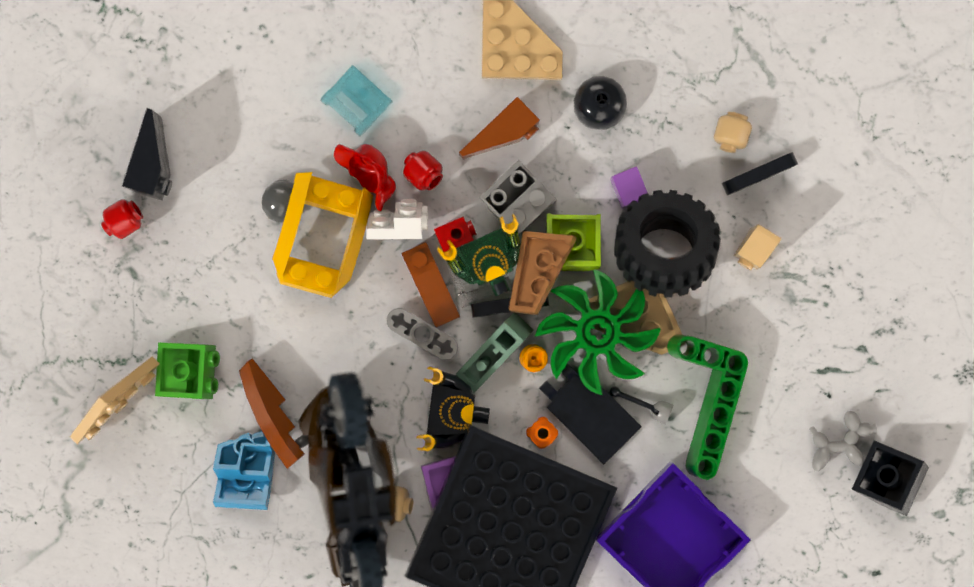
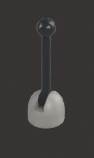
M615 386L609 391L612 397L619 396L650 409L653 418L665 425L674 406L664 401L652 405L621 392Z

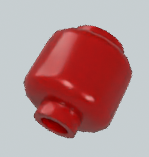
M412 152L404 160L403 175L416 189L421 191L426 189L432 190L441 182L443 178L442 164L429 152Z
M121 199L104 209L102 214L104 221L101 222V225L107 235H114L119 239H123L140 229L143 214L134 201L128 202L125 199Z

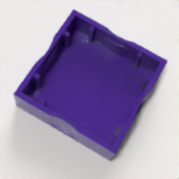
M669 462L597 536L596 541L644 587H704L708 580L719 570L723 569L751 539L725 513L720 511L674 463Z

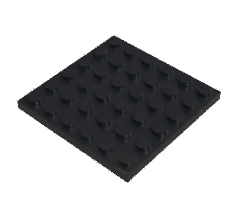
M469 425L404 576L427 587H576L615 496L617 487Z

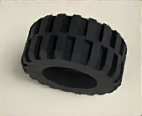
M656 190L653 191L651 196L648 193L639 196L638 203L632 201L627 205V210L623 211L619 218L614 244V256L617 258V267L620 271H623V277L627 282L634 281V287L639 291L643 289L648 290V295L656 297L657 293L664 294V298H672L674 293H678L679 296L688 294L689 288L695 291L701 287L702 281L708 280L716 264L721 238L719 237V225L717 222H714V214L711 210L705 211L706 205L702 201L692 200L693 196L684 193V196L677 194L676 190H669V193ZM668 229L683 235L689 241L692 249L681 257L663 258L651 253L644 246L641 239L652 231Z

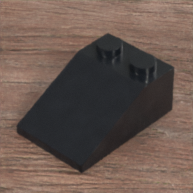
M147 108L122 186L130 191L163 201L164 195L168 196L171 190L172 181L169 180L171 175L162 118L155 111Z

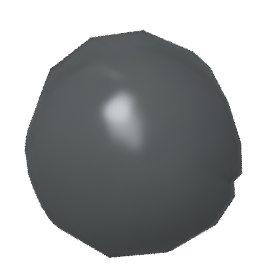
M287 180L275 181L266 188L262 196V209L269 219L278 223L284 221L294 183Z

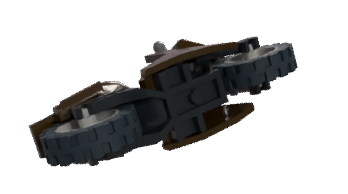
M355 372L330 376L329 386L319 391L298 420L303 435L298 437L295 442L300 448L308 445L310 480L318 488L330 532L325 546L332 573L336 578H340L341 586L383 587V577L388 576L385 566H387L386 544L388 535L382 522L389 521L390 526H393L396 522L395 479L387 442L385 439L377 438L370 424L371 417L374 416V411L371 408L373 400L371 397L363 398V389L360 387V380ZM366 445L371 466L362 467L356 447ZM374 472L381 477L383 487L375 488ZM345 490L344 494L332 495L334 491Z

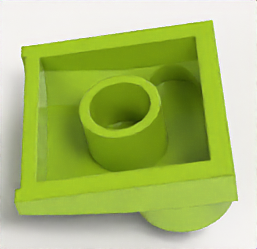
M547 213L546 233L570 235L577 238L561 271H591L600 269L601 214L552 215Z

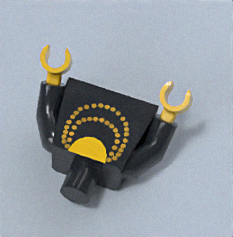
M431 366L427 367V369L433 371V377L431 379L424 378L425 382L433 384L427 435H417L416 438H423L425 440V445L422 448H417L419 451L448 448L463 440L468 426L472 425V422L488 424L490 408L474 406L475 395L472 394L471 387L457 375L443 372Z

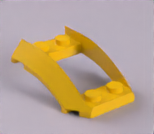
M312 172L295 174L292 193L290 194L283 225L272 257L280 284L332 298L350 281L373 200V195L365 187L359 190L312 176ZM304 204L354 218L339 270L290 257Z

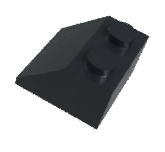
M874 440L852 490L888 509L907 516L929 467L918 458Z

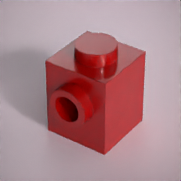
M464 216L434 229L443 252H447L450 249L447 241H451L456 250L473 244V236L477 235L471 220L466 222Z

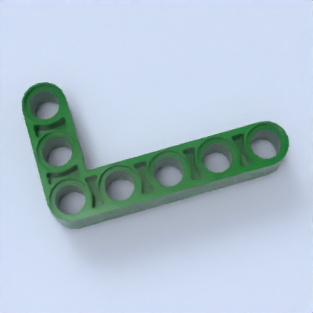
M677 334L668 341L667 349L669 354L676 359L712 369L685 464L686 470L690 475L703 480H709L716 475L748 368V359L741 351L692 336ZM683 341H685L687 344V349L682 354L680 351V345ZM709 348L711 351V357L708 361H706L704 354L706 350ZM733 356L735 364L730 369L728 363L729 359ZM726 382L727 391L722 394L721 386ZM719 408L720 415L717 420H714V411ZM711 434L712 442L707 446L706 438ZM704 460L705 467L699 472V463Z

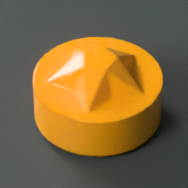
M530 344L522 349L519 359L521 365L528 371L539 372L546 366L548 355L541 346Z

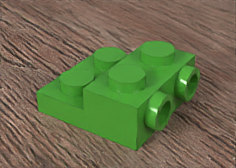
M158 342L157 361L160 364L156 369L155 396L213 399V394L217 393L219 386L218 380L214 378L215 367L220 362V354L216 351V345Z

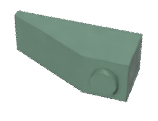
M514 312L455 375L467 383L475 393L534 329Z

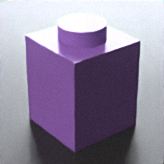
M637 166L610 178L622 208L627 207L632 201L638 203L639 196L648 193Z

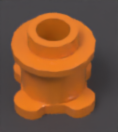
M539 417L531 427L527 428L526 434L538 448L544 449L557 438L558 430L546 417ZM539 429H547L548 434L545 438L538 436Z

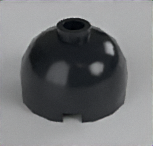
M605 76L592 77L584 81L577 89L574 97V112L578 120L591 129L606 130L615 126L624 116L627 107L626 94L622 86L614 79Z

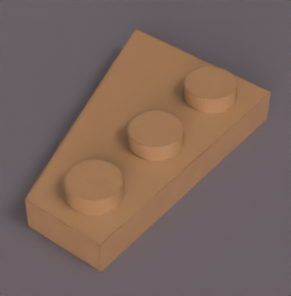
M523 231L509 306L511 312L539 314L577 240L575 236Z

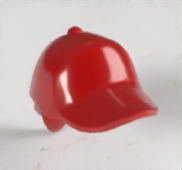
M338 144L334 149L336 162L346 168L350 176L355 177L363 188L365 187L369 192L376 194L375 206L381 212L384 203L391 198L396 189L395 181L388 175L386 158L378 149L370 144H363L356 150Z

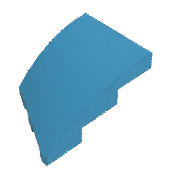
M263 431L254 434L246 433L235 440H228L218 444L213 470L218 477L213 499L215 507L268 510L275 451L270 446Z

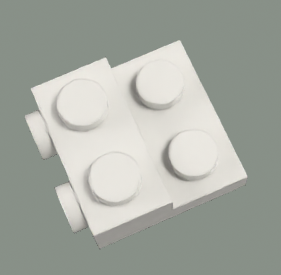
M403 199L401 202H396L394 213H390V210L382 209L381 212L375 210L374 213H369L366 228L367 239H422V230H427L428 206H423V202H417L415 199Z

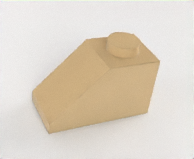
M758 224L750 228L734 256L739 258L738 263L746 269H759L782 238Z

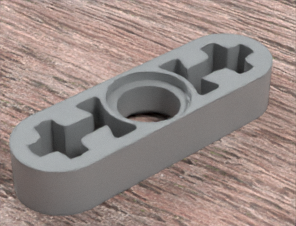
M397 308L388 314L387 325L392 331L438 358L448 360L457 353V343L451 336L408 311ZM404 314V321L411 324L412 319L417 321L411 328L409 336L404 333L407 330L406 327L399 325L398 328L394 327L395 322L392 320L394 315ZM420 326H425L430 331V337L425 342L417 341L414 336L415 330ZM435 332L440 334V337L437 338L440 342L451 341L450 347L453 349L451 354L446 352L444 355H441V348L435 344L433 349L427 347L433 341Z

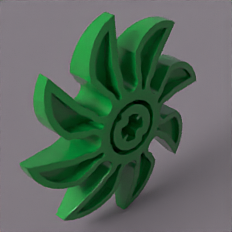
M593 270L598 292L599 308L597 310L590 308L587 292L573 285L558 286L550 292L572 305L581 314V319L573 320L572 317L563 312L551 314L539 324L535 337L555 332L573 331L576 335L574 340L558 343L551 356L552 373L557 380L570 358L578 349H583L586 352V356L578 367L580 380L587 389L602 395L597 371V356L602 354L606 357L607 367L612 375L628 380L639 378L645 373L616 353L615 346L616 344H621L632 352L645 350L657 340L661 328L638 333H622L620 326L638 321L644 311L645 296L643 290L639 291L636 289L618 315H612L610 307L618 296L617 288L608 275L601 271ZM594 325H599L600 329L605 330V335H601L603 339L597 340L595 335L590 334V329H595Z

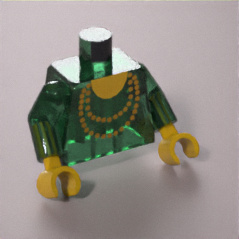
M512 214L513 221L510 224L504 223L502 216L500 218L502 228L455 248L451 241H447L450 245V249L447 252H442L440 247L437 250L442 258L446 260L453 273L468 284H477L480 287L490 283L495 297L510 291L504 276L514 271L513 267L517 265L521 247L516 216Z

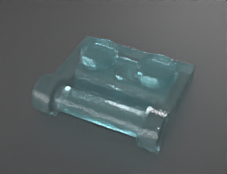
M353 65L320 100L326 106L330 105L355 128L354 132L359 136L363 135L392 103L388 96ZM340 92L344 93L368 116L361 120L337 98V95Z

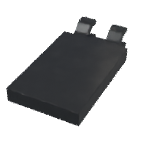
M567 363L561 373L568 381L558 391L548 381H545L539 389L552 401L547 406L549 411L604 465L642 426L602 386V395L587 389L580 380L578 373Z

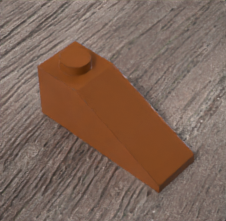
M516 97L459 152V156L465 159L520 142L524 137L529 140L539 130L537 125L540 119Z
M422 243L401 253L435 327L437 328L459 318L460 315L427 243Z

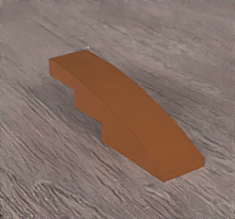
M252 358L239 370L245 394L257 423L270 446L288 469L305 453L289 435L295 426L279 407L286 399Z

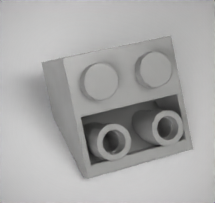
M519 160L479 197L499 221L503 216L504 223L510 224L513 221L512 214L516 216L518 228L515 230L516 238L556 200Z

